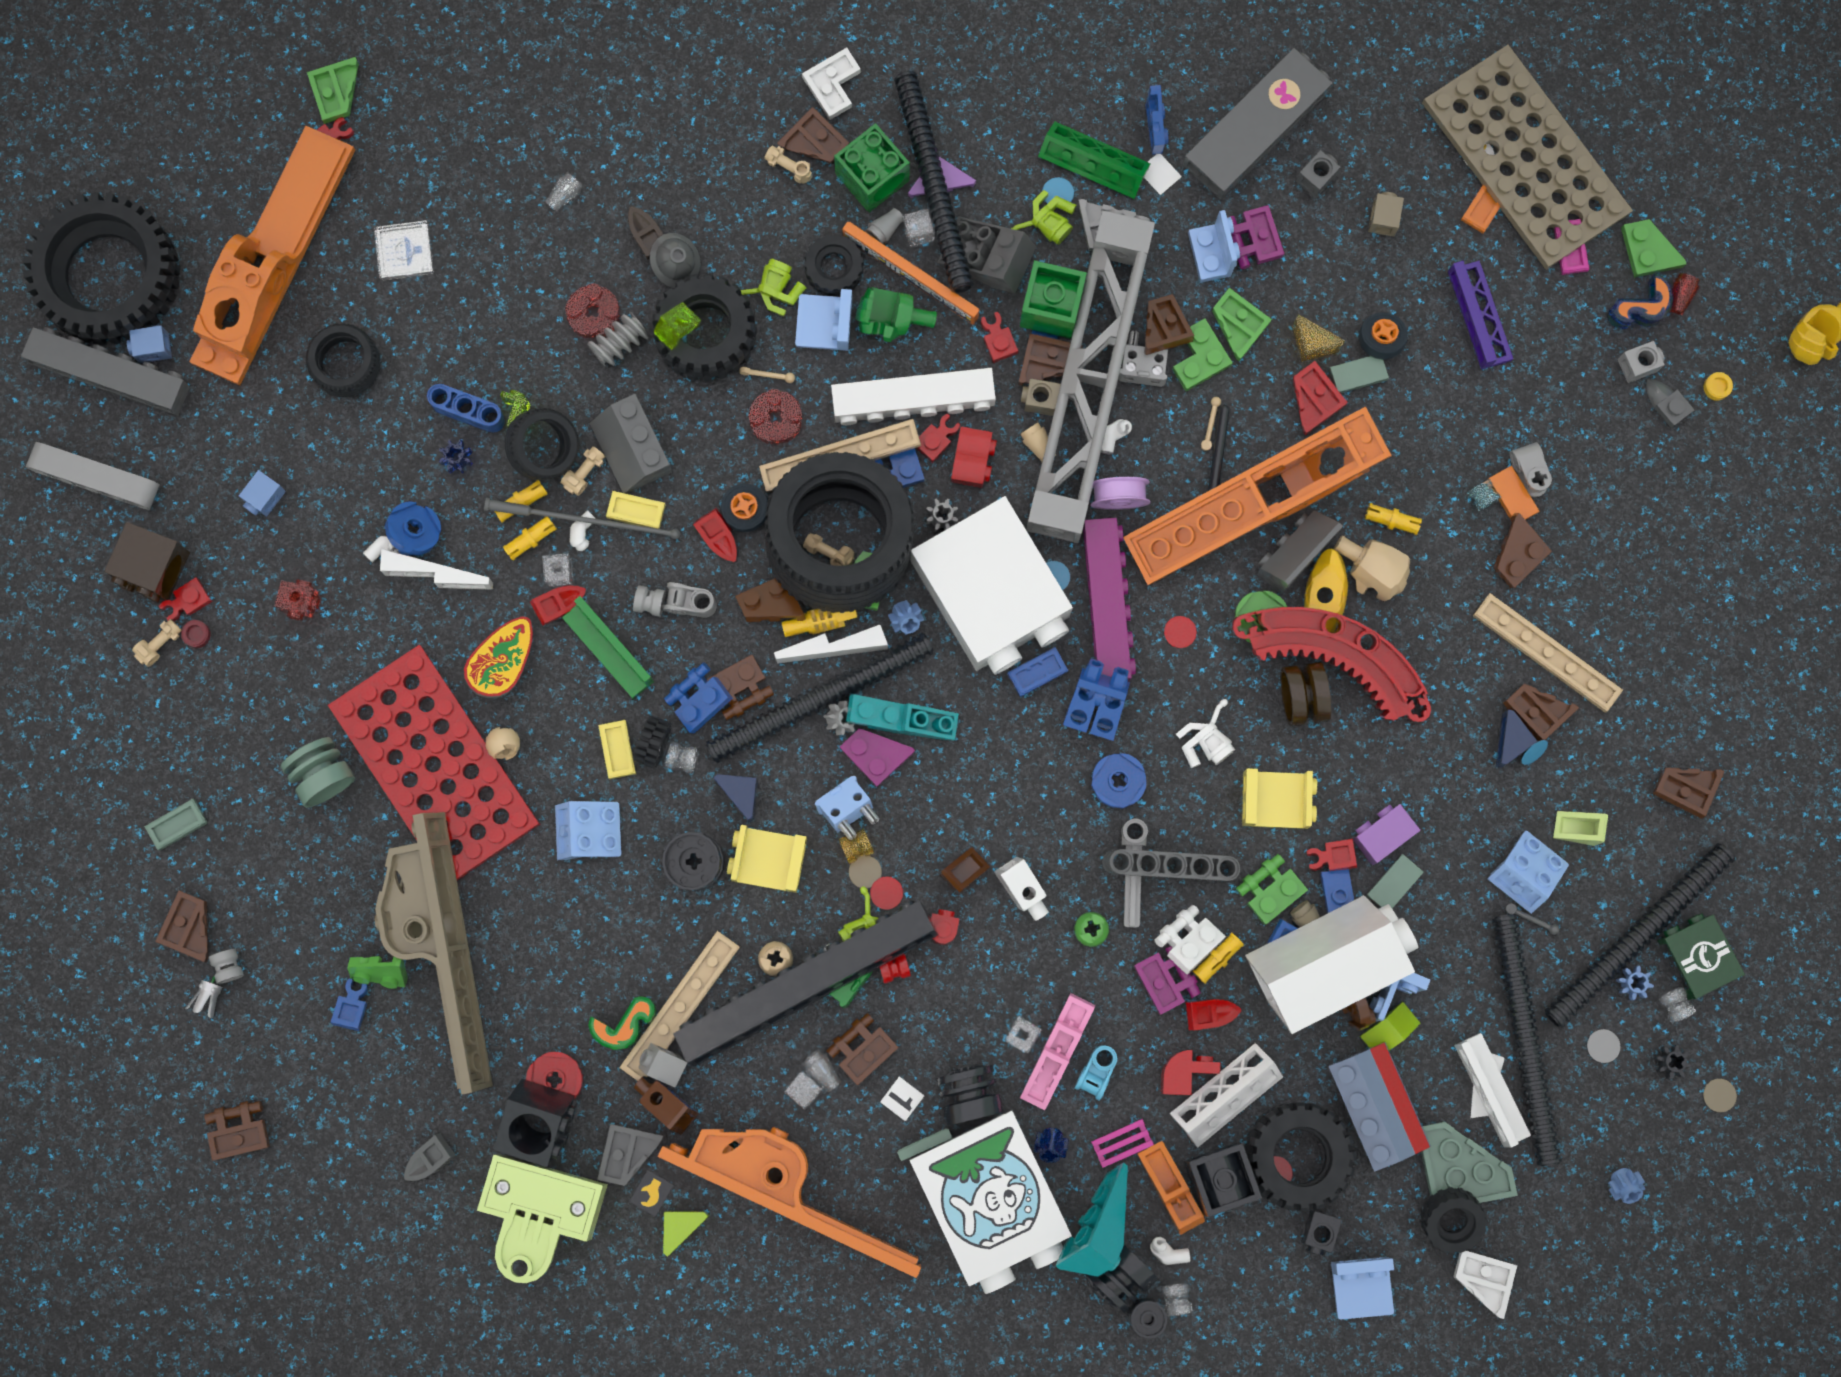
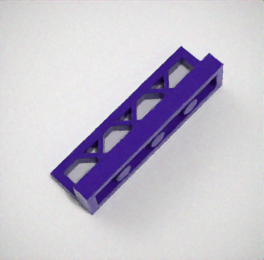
M1480 260L1466 265L1464 261L1453 263L1448 274L1481 370L1512 361L1513 356ZM1475 269L1478 281L1475 286H1472L1467 271ZM1475 293L1485 298L1486 306L1483 311L1479 308ZM1483 318L1493 322L1495 329L1492 335L1488 334ZM1492 343L1502 348L1503 357H1496Z

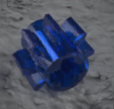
M448 440V446L445 449H439L444 455V458H441L439 463L441 465L448 464L447 471L449 473H452L454 469L464 473L463 468L466 465L473 464L467 457L473 452L470 448L463 450L464 442L462 440L458 444H453ZM457 452L459 454V459L457 461H454L453 454Z
M1046 1128L1042 1133H1037L1033 1151L1039 1152V1157L1042 1161L1055 1163L1059 1161L1060 1157L1066 1158L1069 1139L1063 1138V1133L1059 1129Z

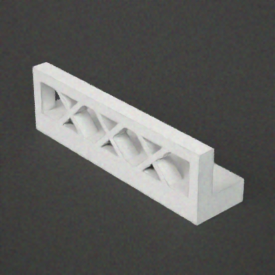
M1479 1033L1455 1044L1454 1046L1503 1147L1511 1148L1518 1145V1141L1531 1136L1482 1034Z
M1255 1043L1170 1114L1198 1148L1282 1079L1283 1076L1274 1061ZM1256 1054L1262 1059L1255 1067H1247L1248 1061ZM1231 1075H1239V1080L1236 1083L1226 1085L1227 1078ZM1210 1092H1218L1217 1098L1213 1102H1204L1205 1096ZM1188 1110H1196V1115L1187 1123L1181 1118Z

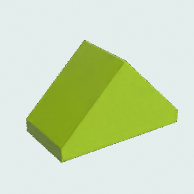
M1402 1001L1386 1014L1383 1021L1376 1022L1360 1038L1369 1048L1386 1042L1388 1049L1391 1050L1404 1041L1420 1022Z
M707 1211L664 1212L663 1253L667 1257L710 1216Z

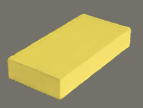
M612 491L606 518L660 529L666 504Z
M626 720L598 725L609 780L636 774Z

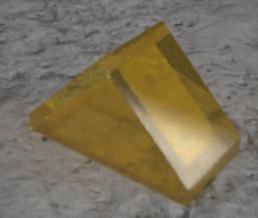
M1299 314L1292 325L1302 361L1336 354L1345 342L1343 339Z

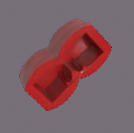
M967 427L960 428L951 476L952 483L983 488L984 481L989 482L992 466H988L987 461L989 455L994 456L997 440L992 439L993 432Z

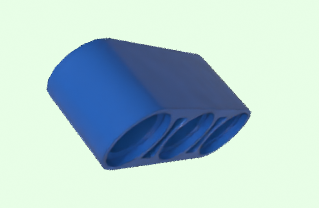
M443 384L433 385L427 392L428 402L439 414L492 433L500 431L505 424V417L498 405ZM441 394L447 395V400L444 403H435L437 396ZM469 403L473 405L468 413L460 412V408L464 404ZM489 413L498 414L495 421L485 422V417Z

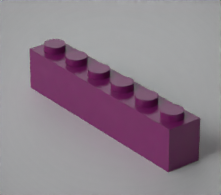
M1117 518L1085 520L1083 536L1095 660L1101 661L1104 664L1101 674L1112 677L1114 668L1120 667L1129 671L1128 682H1130L1131 675L1136 674L1135 659L1130 658L1129 648H1133L1132 631L1127 632L1126 622L1131 621L1130 605H1125L1124 595L1128 594L1127 578H1122L1121 569L1126 568L1125 552H1120L1119 542L1123 541L1122 525L1117 526Z

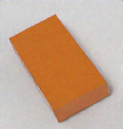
M1485 185L1481 187L1461 221L1483 234L1500 208L1498 202L1496 203L1486 190Z
M1512 466L1488 478L1487 482L1510 520L1514 513H1520L1526 520L1539 512Z

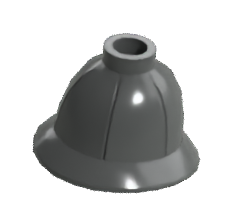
M678 233L663 234L657 238L650 250L652 270L660 282L666 286L676 288L675 282L681 278L683 282L690 281V275L697 274L698 276L701 265L700 256L695 245L687 237Z

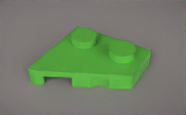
M356 57L307 72L324 124L335 121L340 117L350 116L359 66Z
M1650 219L1624 224L1621 227L1634 278L1683 268L1686 265V260Z
M1230 288L1212 310L1234 356L1239 362L1272 320Z
M380 956L369 958L350 957L347 968L350 978L361 984H369L370 982L380 983L382 986L391 989L397 988V986L406 987L408 976L403 959L393 957L392 962L381 963L382 958Z

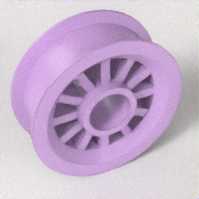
M1112 477L1096 480L1092 487L1094 488L1095 501L1091 503V507L1104 510H1120L1147 506L1150 504V500L1146 499V485L1149 484V480L1140 477Z

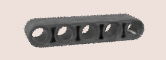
M1117 849L1108 851L1102 860L1105 871L1113 875L1230 881L1237 878L1240 873L1238 860L1234 857L1223 855ZM1117 854L1123 860L1120 869L1115 868L1113 865V859ZM1144 856L1149 860V868L1146 871L1140 866V860ZM1170 858L1176 863V868L1172 873L1167 869V861ZM1196 860H1199L1202 864V871L1199 874L1193 868ZM1223 861L1228 865V873L1225 876L1220 872V865Z

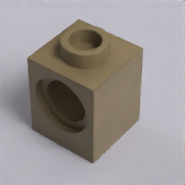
M1391 192L1377 193L1372 205L1368 232L1394 237L1399 229L1404 198L1397 197L1395 193Z
M1030 379L1029 387L1023 386L1021 402L1026 403L1024 411L1053 416L1061 384ZM1042 392L1048 399L1044 402H1038L1034 399L1033 395Z

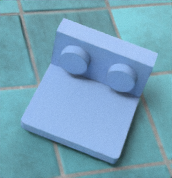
M1225 210L1219 211L1214 225L1188 231L1200 283L1230 277L1234 267L1237 266V259L1240 258L1239 246L1237 242L1233 243L1231 233L1234 232L1231 217L1227 218Z
M841 289V297L799 295L796 347L849 350L852 290Z
M568 801L555 805L557 860H569L577 857L621 856L618 802Z
M1525 831L1507 858L1490 874L1488 880L1532 914L1549 898L1569 864L1531 833Z
M1412 973L1381 989L1378 998L1373 997L1369 1005L1375 1014L1376 1022L1384 1020L1396 989L1410 995L1412 993L1417 994V992L1427 990L1430 979Z
M1378 1257L1331 1262L1338 1319L1383 1316L1394 1313L1389 1273L1390 1270H1394L1393 1258Z

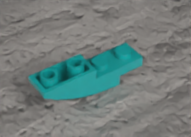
M853 694L849 698L846 722L868 726L870 729L953 741L956 736L959 713L909 703L900 704Z

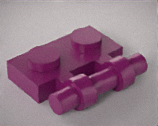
M1269 205L1243 212L1244 223L1237 224L1235 216H1230L1234 227V232L1231 233L1233 243L1237 242L1240 251V258L1237 259L1240 269L1250 267L1248 257L1251 255H1255L1257 264L1284 256ZM1248 233L1251 245L1244 246L1241 234Z
M1170 946L1165 949L1167 954L1173 949V947ZM1159 952L1134 965L1159 1015L1185 1002L1180 991L1187 989L1191 998L1201 993L1196 984L1198 980L1195 975H1191V973L1187 975L1171 959L1163 962ZM1172 967L1176 968L1182 980L1175 984L1168 971Z

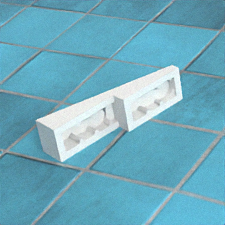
M381 549L380 571L385 576L434 577V583L438 588L493 589V582L489 577Z
M877 625L829 643L826 635L822 634L774 652L777 663L886 650L888 649V644L881 625Z

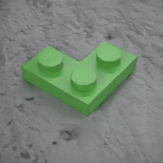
M1206 319L1190 327L1194 334L1193 342L1187 344L1194 355L1172 368L1185 391L1192 389L1232 366L1231 359Z

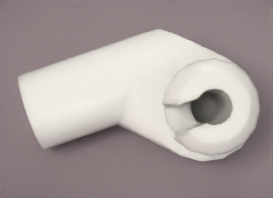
M1119 419L1107 426L1101 453L1113 454L1115 441L1131 432L1132 425L1130 421Z
M588 510L581 516L595 519ZM575 521L570 527V544L572 547H576L578 551H583L589 546V541L585 538V531L592 525L591 523Z
M380 536L363 552L372 563L381 555V549L399 554L398 549L390 543L387 536Z
M1156 1237L1153 1239L1150 1249L1152 1254L1163 1264L1171 1265L1190 1262L1188 1248L1174 1250L1164 1238Z

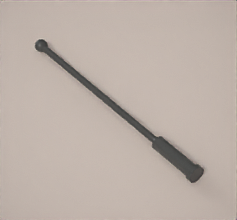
M487 497L484 505V511L491 510L523 516L534 514L667 535L672 539H678L681 536L678 529L670 531L532 509L529 505L491 500Z

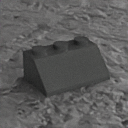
M636 394L610 405L589 423L624 494L672 473L670 464Z
M1315 510L1309 516L1304 513L1294 524L1297 527L1296 531L1291 536L1286 533L1276 544L1279 549L1273 555L1268 552L1258 563L1261 568L1257 575L1282 595L1335 538L1343 527L1342 524Z

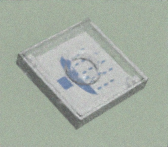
M427 220L374 227L379 278L381 281L434 274Z

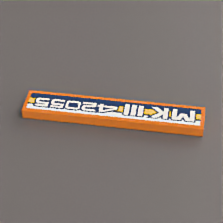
M851 222L845 224L842 229L843 237H848L850 241L856 243V247L972 325L975 324L979 318V308L952 292L948 287Z

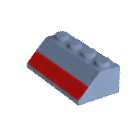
M1386 1042L1336 1061L1329 1066L1374 1172L1431 1147Z

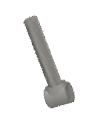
M1131 819L1122 826V845H1126V849L1142 850V846H1146L1148 829L1142 820ZM1130 824H1137L1141 827L1142 834L1139 839H1131L1128 836L1127 828ZM1125 875L1124 926L1137 928L1140 926L1141 876Z

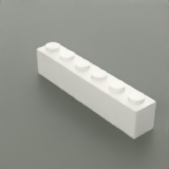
M992 368L831 385L835 423L841 422V425H853L858 420H868L870 423L881 422L886 417L903 420L910 418V415L921 414L922 417H931L937 415V412L948 411V414L962 413L964 409L974 408L975 411H986L990 409V406H995Z

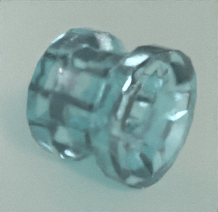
M1491 479L1484 481L1467 493L1469 498L1475 500L1478 512L1502 498L1492 488L1493 483Z

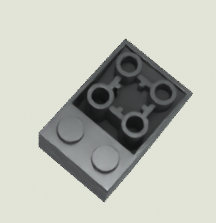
M958 216L956 227L959 228L960 242L963 243V250H965V257L968 261L967 265H969V272L972 275L971 279L995 289L1016 293L1035 252V244L1023 231ZM941 254L937 263L944 267L945 262L942 260Z

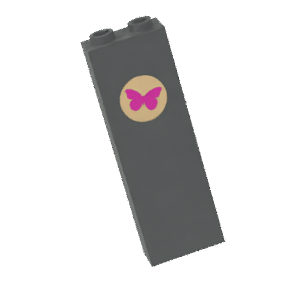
M1293 48L1185 156L1183 166L1222 200L1329 93L1332 86L1330 77L1326 72L1318 70L1312 65L1310 58L1305 53H1299Z

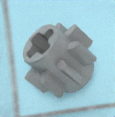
M935 499L933 502L934 509L927 507L925 510L927 514H930L925 523H932L935 526L934 532H937L939 528L947 530L950 528L949 522L952 524L958 522V519L953 517L958 507L952 508L949 505V499L945 503H939ZM938 511L941 514H947L945 520L942 517H936Z
M839 701L838 705H828L830 711L823 716L828 723L827 730L836 729V735H844L845 731L854 732L853 726L855 724L846 722L848 712L847 701Z

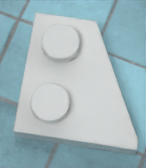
M1469 1251L1459 1252L1453 1277L1492 1313L1504 1319L1517 1265Z

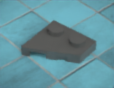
M610 1124L597 1180L626 1186L663 1141L664 1136Z

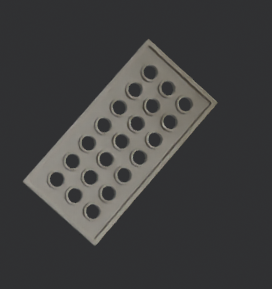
M1509 45L1495 52L1423 100L1422 104L1482 185H1485L1486 190L1494 201L1498 202L1502 212L1546 270L1632 213L1631 207ZM1498 75L1504 76L1508 81V85H1498L1495 77ZM1474 90H1484L1487 98L1484 100L1476 98ZM1512 96L1520 97L1523 101V106H1514L1510 98ZM1462 103L1466 108V112L1457 113L1453 109V104ZM1498 110L1502 114V119H1492L1489 111ZM1526 118H1536L1539 126L1535 128L1530 127L1526 122ZM1472 123L1478 124L1481 127V133H1471L1468 125ZM1508 130L1514 131L1518 136V140H1508L1505 132ZM1548 137L1552 139L1554 147L1546 148L1543 146L1542 138ZM1491 144L1495 146L1497 154H1487L1484 150V145ZM1521 152H1530L1533 155V161L1525 162L1521 158ZM1564 158L1568 160L1570 168H1560L1557 164V159ZM1500 166H1509L1512 169V175H1503L1500 172ZM1536 173H1546L1549 177V182H1539ZM1573 180H1582L1586 188L1584 190L1576 189L1573 185ZM1515 187H1525L1528 191V196L1520 197L1517 195ZM1560 193L1563 195L1565 202L1563 204L1555 203L1552 199V194ZM1589 201H1598L1601 205V210H1592L1589 207ZM1531 208H1541L1544 216L1542 218L1534 217L1531 213ZM1576 214L1581 219V224H1571L1568 221V215ZM1558 227L1561 231L1560 238H1550L1546 232L1547 228Z

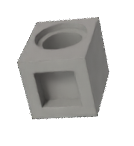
M1654 341L1628 350L1617 359L1628 383L1654 374L1665 365L1663 352L1659 347H1656ZM1641 356L1646 358L1648 361V366L1642 365L1639 362L1638 357Z
M650 1043L648 1049L643 1051L639 1061V1069L647 1076L673 1087H676L687 1065L686 1060L680 1055L653 1043Z

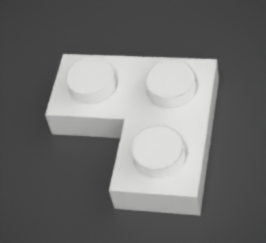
M845 48L802 73V78L829 120L852 108L851 101L840 85L860 74L861 69L848 48Z

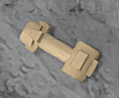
M772 145L768 149L765 160L768 161L770 166L775 167L776 164H779L795 174L794 179L798 183L804 184L811 180L813 176L808 162L799 161L796 163L784 156V149L779 146L776 148Z
M597 448L587 449L583 454L586 460L575 473L569 470L561 479L560 483L564 485L563 488L572 495L575 493L579 496L587 487L588 483L584 479L595 465L601 467L604 463L605 455Z
M810 533L803 544V547L812 554L819 552L830 558L831 565L846 566L853 563L854 552L851 548L843 546L838 551L823 543V538L817 534Z
M171 619L159 625L162 631L149 643L141 640L133 647L134 657L141 664H145L147 667L153 665L160 657L156 651L170 638L175 641L180 637L178 634L182 630Z

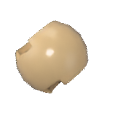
M497 727L490 731L486 737V750L494 759H511L520 749V738L517 732L511 728L500 729V727Z
M773 941L762 947L758 955V963L764 973L769 976L778 977L777 974L781 970L792 966L793 954L786 944ZM778 951L783 962L777 963L776 967L771 966L772 962L768 957Z

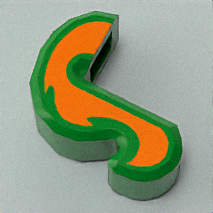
M636 997L615 1030L591 1016L588 1024L590 1033L602 1046L613 1050L628 1049L637 1042L640 1036V1021L644 1020L645 1023L650 1024L654 1020L657 1012L656 1006L647 997Z

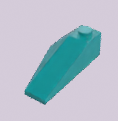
M1124 1162L1105 1175L1091 1199L1094 1205L1078 1221V1224L1081 1226L1075 1238L1071 1236L1066 1241L1056 1263L1058 1269L1100 1276L1108 1270L1113 1271L1121 1261L1119 1256L1124 1246L1128 1165Z

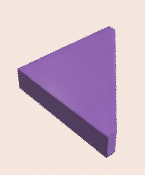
M939 157L948 191L968 186L974 187L976 184L975 179ZM920 177L908 192L910 198L925 194V187L922 186V179Z

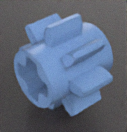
M907 600L894 605L892 613L888 614L894 631L898 632L901 630L905 635L918 630L920 622L924 621L918 604L914 603L911 605Z
M1635 966L1633 973L1628 968L1622 969L1625 976L1616 979L1618 983H1621L1622 987L1619 994L1628 993L1630 1001L1636 999L1637 993L1641 998H1646L1647 994L1645 991L1647 988L1654 987L1648 980L1651 973H1641L1640 966ZM1637 978L1639 981L1636 984L1637 988H1632L1633 979Z
M1622 1168L1612 1174L1611 1181L1609 1182L1611 1187L1609 1191L1615 1201L1621 1198L1623 1203L1631 1204L1643 1196V1190H1645L1643 1183L1645 1181L1639 1171L1632 1173L1631 1169Z

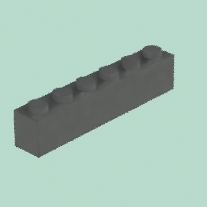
M44 327L43 330L32 328L21 354V357L29 364L179 416L190 386L183 380L184 376L173 371H168L167 374L160 372L157 366L147 362H143V365L134 363L133 358L122 353H118V356L108 354L109 350L94 344L92 348L84 345V341L76 337L68 336V339L60 337V333Z

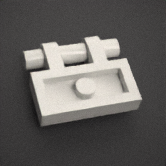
M1191 905L1187 910L1183 909L1176 915L1177 919L1171 925H1165L1160 930V935L1155 939V943L1159 947H1163L1166 943L1173 947L1167 956L1187 975L1213 949L1220 945L1226 937L1207 918L1199 924L1194 921V917L1199 914L1198 908L1194 905ZM1182 928H1185L1189 934L1181 939L1177 933Z

